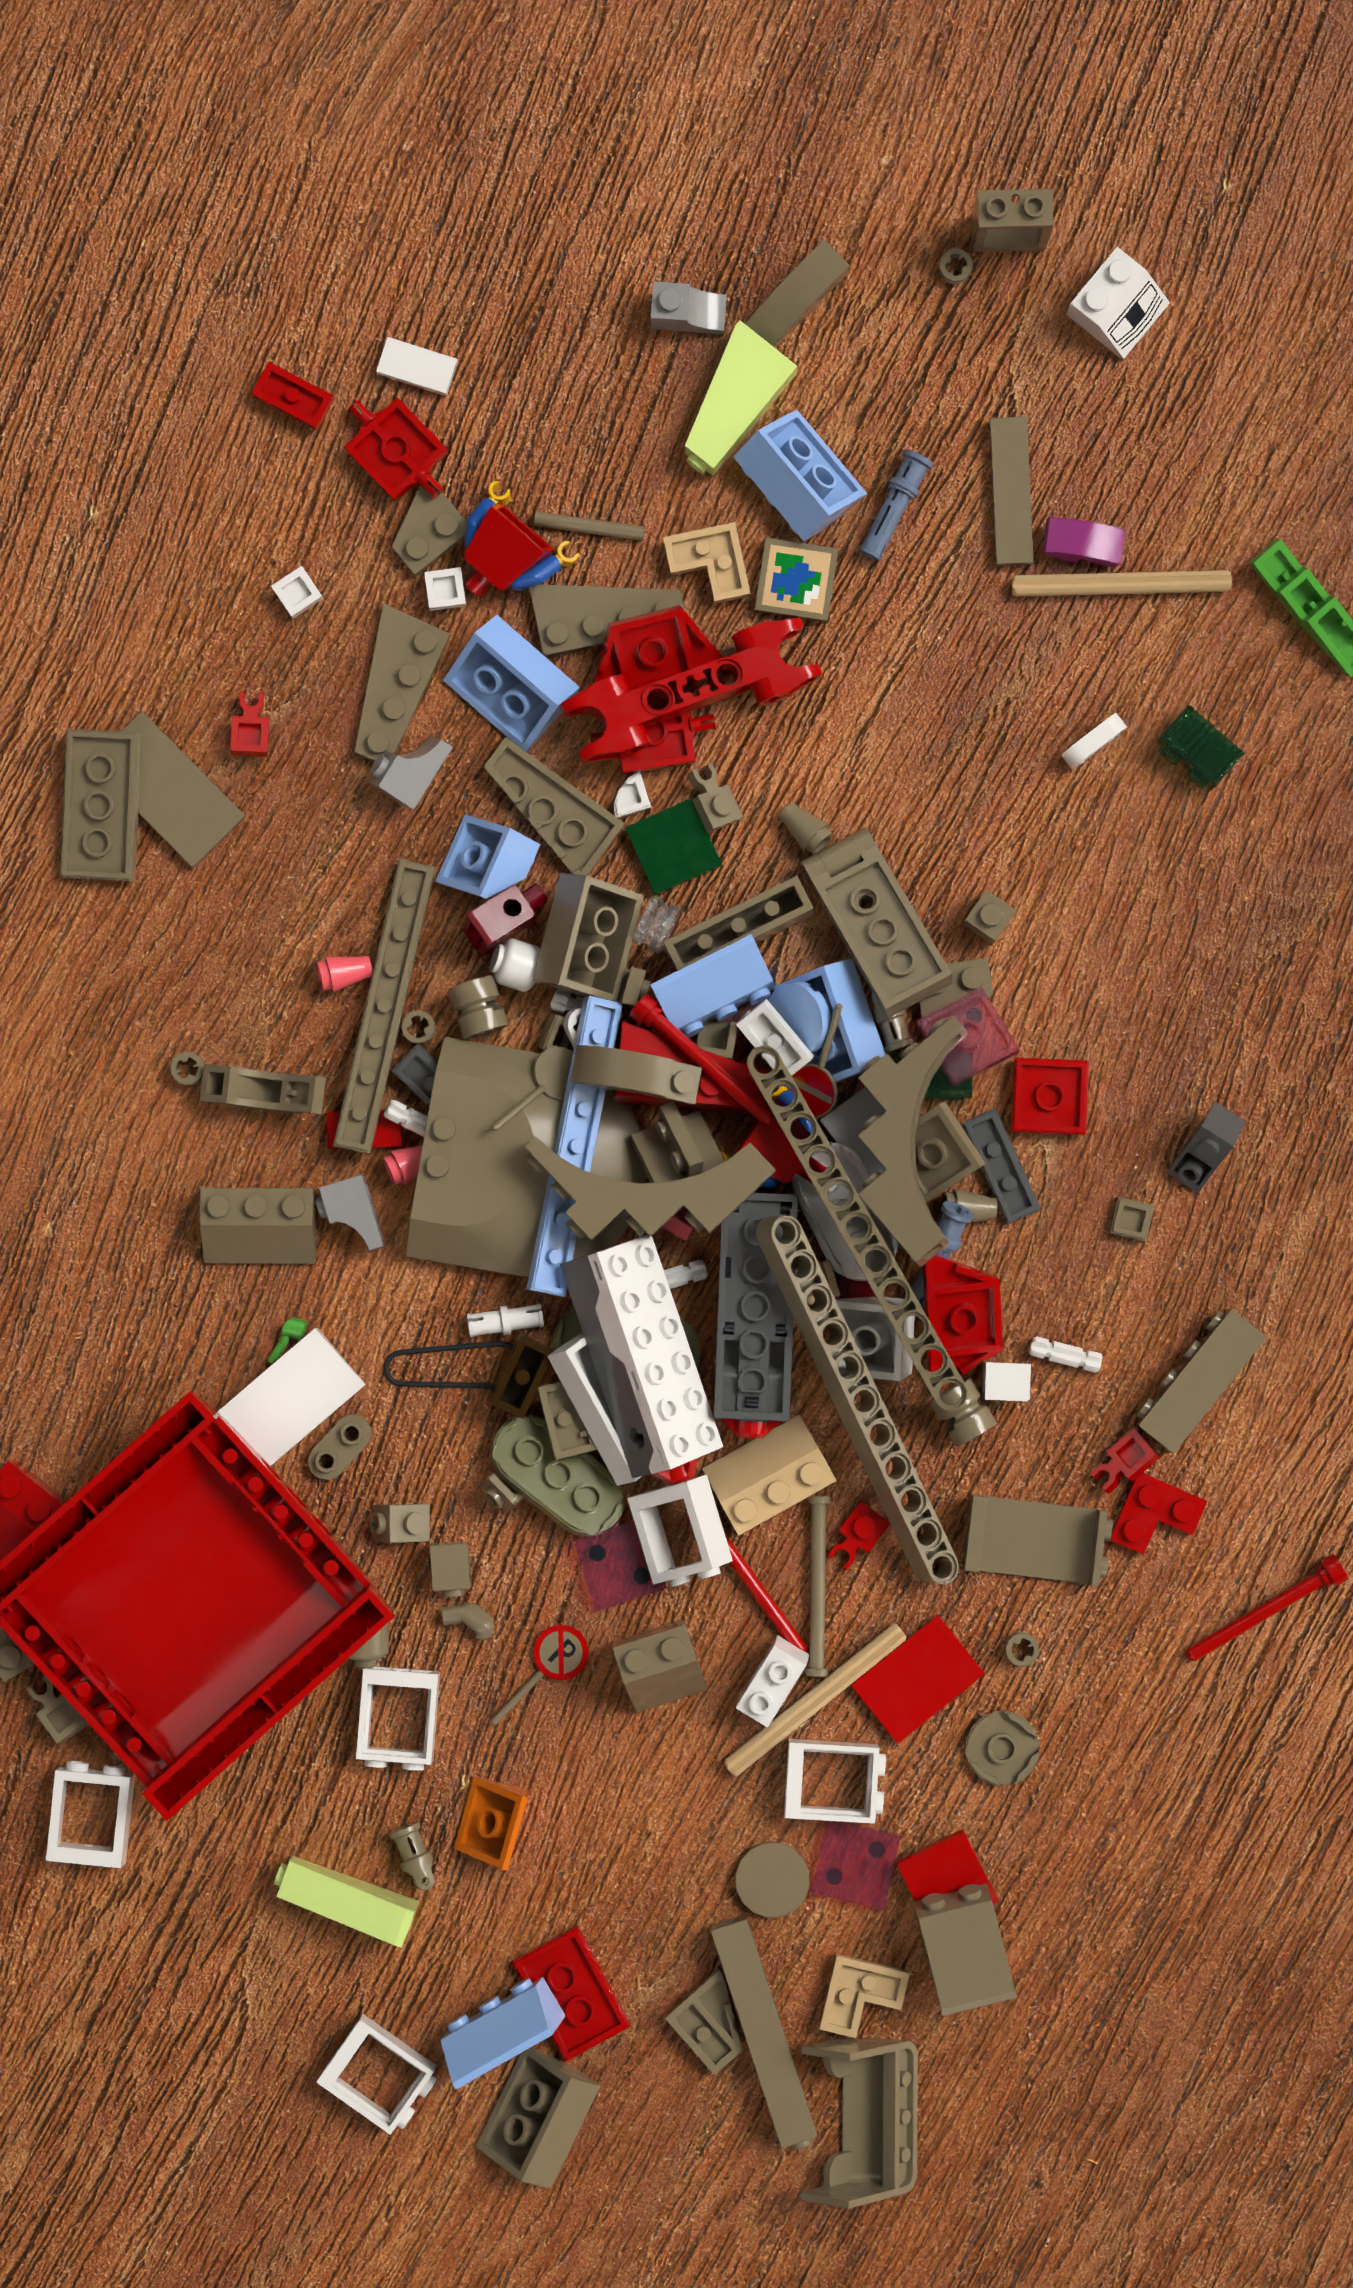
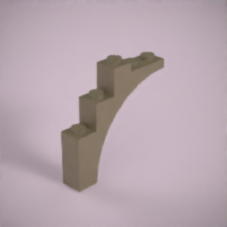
M954 1015L949 1020L943 1018L935 1023L928 1032L930 1036L921 1044L915 1042L907 1047L900 1055L902 1060L897 1064L887 1053L882 1058L876 1056L862 1068L863 1074L858 1077L886 1110L882 1116L878 1113L869 1118L862 1126L864 1131L858 1136L887 1169L882 1174L876 1172L868 1177L862 1184L864 1189L858 1195L920 1267L950 1243L934 1221L921 1191L916 1168L915 1135L920 1108L933 1076L946 1056L968 1034L964 1026Z
M536 1136L525 1145V1148L530 1152L525 1159L540 1174L547 1170L555 1178L556 1181L551 1186L566 1202L571 1197L576 1201L566 1211L567 1215L571 1218L566 1224L581 1240L587 1235L593 1241L625 1210L630 1214L625 1221L639 1236L646 1231L652 1237L683 1207L689 1211L684 1215L685 1219L699 1233L704 1228L711 1233L776 1172V1169L749 1143L727 1161L701 1174L672 1182L640 1184L611 1180L584 1171L558 1156Z

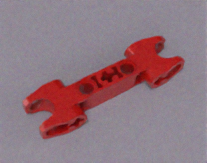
M801 617L766 621L743 629L732 636L737 653L630 691L624 674H620L595 682L577 695L562 702L560 709L563 717L591 714L597 717L604 727V734L601 738L579 750L578 755L581 763L620 759L639 752L651 745L645 730L646 727L670 720L740 693L752 690L758 706H765L786 699L799 689L821 678L822 671L819 664L793 667L785 663L779 654V645L802 632L804 625ZM720 671H728L735 677V683L724 685L718 681L716 674ZM707 677L708 685L703 686ZM686 684H690L692 689L699 688L695 697H693L691 692L684 693ZM655 695L660 696L665 700L667 706L662 710H654L648 705L647 699Z

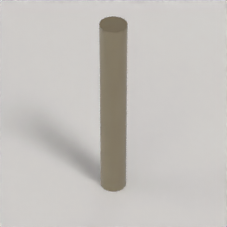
M537 511L534 518V526L624 539L643 541L645 526Z

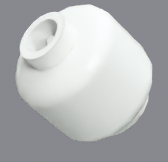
M510 938L503 945L498 944L491 958L489 971L494 973V979L498 984L526 992L535 984L533 977L541 949L536 945Z

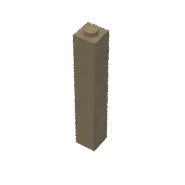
M744 1914L711 1925V1933L781 2148L790 2146L791 2150H798L812 2144L811 2139L818 2137L817 2130L747 1915Z

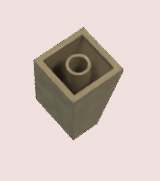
M685 1618L614 1641L612 1649L624 1686L636 1713L708 1690Z
M968 1884L961 1887L958 1891L947 1894L932 1893L923 1897L922 1900L914 1902L933 1984L943 2016L1017 1998L987 1884Z

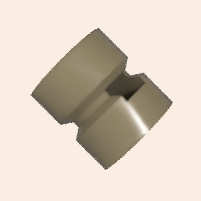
M493 975L470 980L448 989L454 1010L461 1012L458 1024L464 1040L484 1036L509 1026L503 1005L496 1004V999L500 995Z
M971 1378L964 1380L968 1390V1397L960 1409L948 1411L939 1407L934 1399L929 1401L939 1420H946L948 1422L945 1430L955 1447L972 1440L997 1424L987 1405L979 1404L978 1401L981 1395ZM955 1385L940 1394V1398L945 1404H955L961 1397V1390L958 1385Z

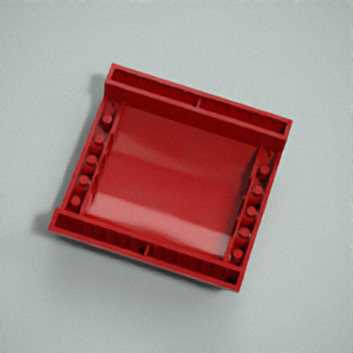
M193 1391L188 1392L0 1561V1627L145 1785L141 1794L166 1821L183 1808L395 1617L370 1579L330 1531L243 1436Z

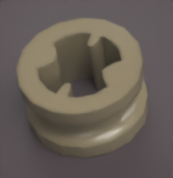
M959 248L946 251L939 263V273L942 279L950 284L965 282L972 270L970 255ZM951 258H959L958 263L961 260L965 263L966 266L962 267L961 275H952L953 270L950 273L947 272L945 267L950 265Z
M420 1010L408 1013L403 1019L401 1026L406 1039L413 1044L419 1043L420 1045L429 1042L435 1035L436 1030L435 1021L425 1011ZM420 1017L421 1022L426 1019L429 1023V1026L424 1029L426 1035L417 1038L418 1035L416 1033L413 1036L410 1035L408 1030L413 1026L412 1020Z
M182 1052L172 1060L171 1074L176 1081L183 1085H196L202 1080L205 1063L195 1053ZM190 1059H194L197 1064L193 1065L195 1068H198L197 1074L195 1076L189 1074L186 1079L182 1078L180 1074L183 1071L178 1070L180 1063H188Z
M1017 1632L1008 1637L1004 1651L1006 1657L1013 1664L1025 1667L1036 1661L1039 1655V1646L1032 1635L1026 1632ZM1022 1639H1026L1029 1641L1027 1646H1032L1031 1654H1024L1022 1660L1015 1658L1014 1656L1017 1653L1011 1651L1013 1643L1020 1644Z

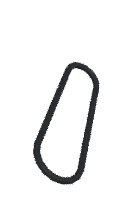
M488 1341L397 1350L386 1358L383 1368L384 1374L390 1383L401 1387L491 1389L493 1383L399 1381L391 1376L389 1365L393 1358L400 1355L494 1346L510 1349L512 1344L504 1341Z

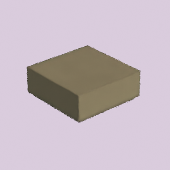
M1117 1197L1109 1233L1146 1242L1155 1205Z

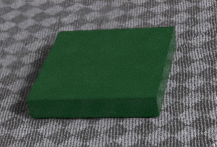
M693 798L625 827L655 896L722 867L712 840L692 801Z

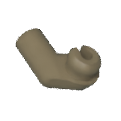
M466 1603L441 1607L444 1626L464 1623L474 1631V1636L479 1640H487L493 1635L494 1621L491 1615L477 1604Z

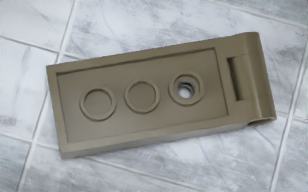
M866 827L800 862L802 870L813 887L816 896L887 1019L953 984L952 973ZM863 903L872 904V906L868 909H863L860 907Z

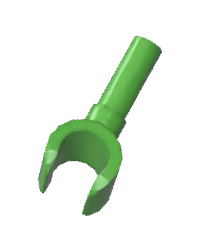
M295 1317L288 1319L283 1325L281 1337L267 1361L274 1364L288 1345L290 1338L301 1341L307 1327V1322Z

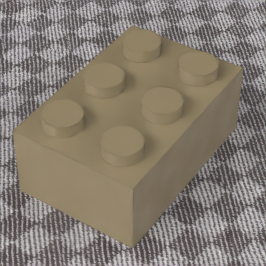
M560 873L533 981L583 998L584 996H593L617 1002L644 895L588 875Z

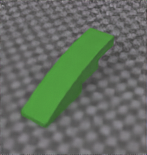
M1275 538L1248 563L1317 645L1348 677H1352V618L1334 596L1328 595L1311 571L1300 565L1283 541Z

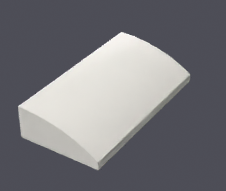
M315 1328L223 1406L218 1413L272 1466L366 1384L318 1328Z
M582 1332L547 1357L616 1485L636 1482L642 1476L636 1478L631 1476Z

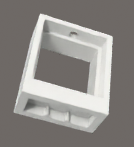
M707 1474L627 1498L653 1585L668 1581L669 1587H674L691 1581L690 1575L698 1573L699 1579L708 1578L721 1573L719 1566L733 1561ZM684 1498L702 1561L675 1567L657 1505Z
M379 1666L363 1668L356 1759L365 1760L364 1766L384 1768L387 1767V1762L402 1763V1769L424 1770V1764H432L434 1759L440 1671ZM374 1685L428 1689L423 1751L369 1747Z
M788 1739L784 1804L785 1818L875 1824L876 1814H883L884 1792L877 1791L878 1776L885 1777L886 1754H879L878 1744ZM804 1751L868 1755L865 1809L801 1805Z
M66 1761V1767L61 1766L55 1770L46 1861L113 1868L123 1867L126 1864L135 1774L126 1773V1767L120 1765H104L103 1770L88 1769L89 1763ZM67 1781L120 1786L113 1847L61 1842Z
M362 2014L322 2071L316 2083L391 2135L396 2126L403 2129L411 2119L415 2110L410 2106L418 2094L425 2098L437 2079L432 2074L435 2071L436 2065L369 2017ZM368 2034L421 2071L391 2114L339 2078Z

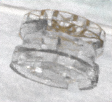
M654 895L643 913L632 942L640 945L644 943L650 946L652 952L660 955L664 949L663 941L669 939L679 919V912L682 909L674 904L669 907L664 904V900Z

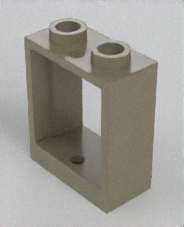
M1052 189L978 190L971 215L972 252L1046 250L1054 226ZM1017 196L1019 198V202L1013 203L1011 201V197Z

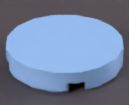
M806 982L785 983L774 990L768 1001L811 1053H814L824 1045L823 1041L831 1022L829 1008L821 993L810 988V984Z

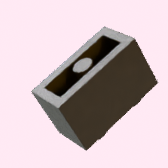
M517 1332L486 1398L489 1404L524 1419L550 1364L547 1356L555 1350L547 1344Z

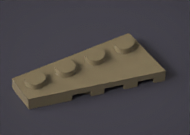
M546 584L530 587L542 651L546 658L603 646L608 623L677 605L684 609L681 590Z

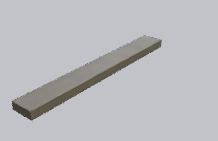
M401 859L398 861L333 1144L336 1148L371 1155L436 870L434 866Z

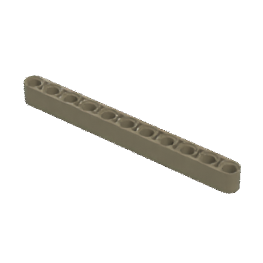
M762 1045L756 1047L750 1052L747 1060L751 1076L930 1394L939 1407L948 1411L960 1409L968 1397V1390L779 1053L770 1046ZM760 1054L771 1055L775 1059L774 1069L766 1074L757 1072L754 1068V1061ZM781 1086L790 1088L794 1093L792 1103L785 1107L776 1105L772 1100L774 1090ZM798 1119L809 1121L813 1127L811 1135L803 1140L796 1139L791 1134V1126ZM824 1152L828 1154L831 1159V1165L828 1170L818 1173L810 1168L809 1159L814 1153ZM837 1184L845 1186L850 1193L848 1202L841 1206L832 1204L827 1197L829 1189ZM855 1217L864 1219L868 1224L867 1234L860 1239L850 1237L846 1231L848 1221ZM879 1250L886 1256L887 1264L882 1271L872 1272L866 1267L865 1257L870 1251ZM897 1283L904 1288L905 1299L901 1304L891 1305L885 1301L883 1291L887 1285ZM916 1316L922 1320L924 1331L919 1337L909 1338L903 1333L902 1324L907 1317ZM929 1349L937 1350L943 1358L941 1367L933 1372L925 1370L921 1364L922 1354ZM949 1382L957 1384L961 1390L959 1401L952 1405L945 1404L939 1395L941 1387Z
M769 1216L763 1218L756 1228L757 1241L913 1573L924 1582L937 1584L951 1583L959 1571L958 1560L800 1223L792 1216ZM778 1224H780L783 1230L781 1241H778L775 1236V1229ZM794 1258H796L799 1264L796 1275L791 1270V1263ZM810 1292H812L815 1299L811 1309L807 1305V1296ZM826 1325L830 1330V1338L827 1342L823 1339V1330ZM843 1359L846 1364V1370L841 1376L838 1367ZM859 1392L861 1395V1405L857 1409L854 1404V1398ZM873 1426L877 1430V1437L874 1442L870 1439V1431ZM890 1459L893 1466L891 1473L887 1475L885 1468L887 1461ZM906 1492L908 1496V1503L906 1507L903 1508L901 1504V1498L903 1494ZM922 1526L923 1537L918 1541L917 1530ZM937 1558L939 1568L937 1572L934 1574L932 1570V1565L934 1560Z

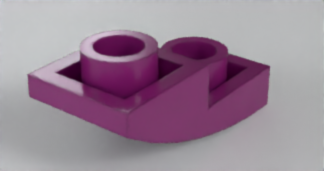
M1049 517L1046 519L1042 554L1073 563L1083 559L1115 568L1121 565L1125 530L1095 522Z

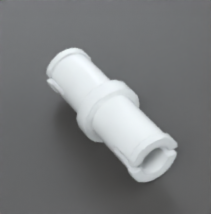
M541 1303L510 1309L505 1305L500 1306V1310L476 1314L469 1313L467 1314L470 1338L503 1332V1335H511L513 1330L544 1327Z

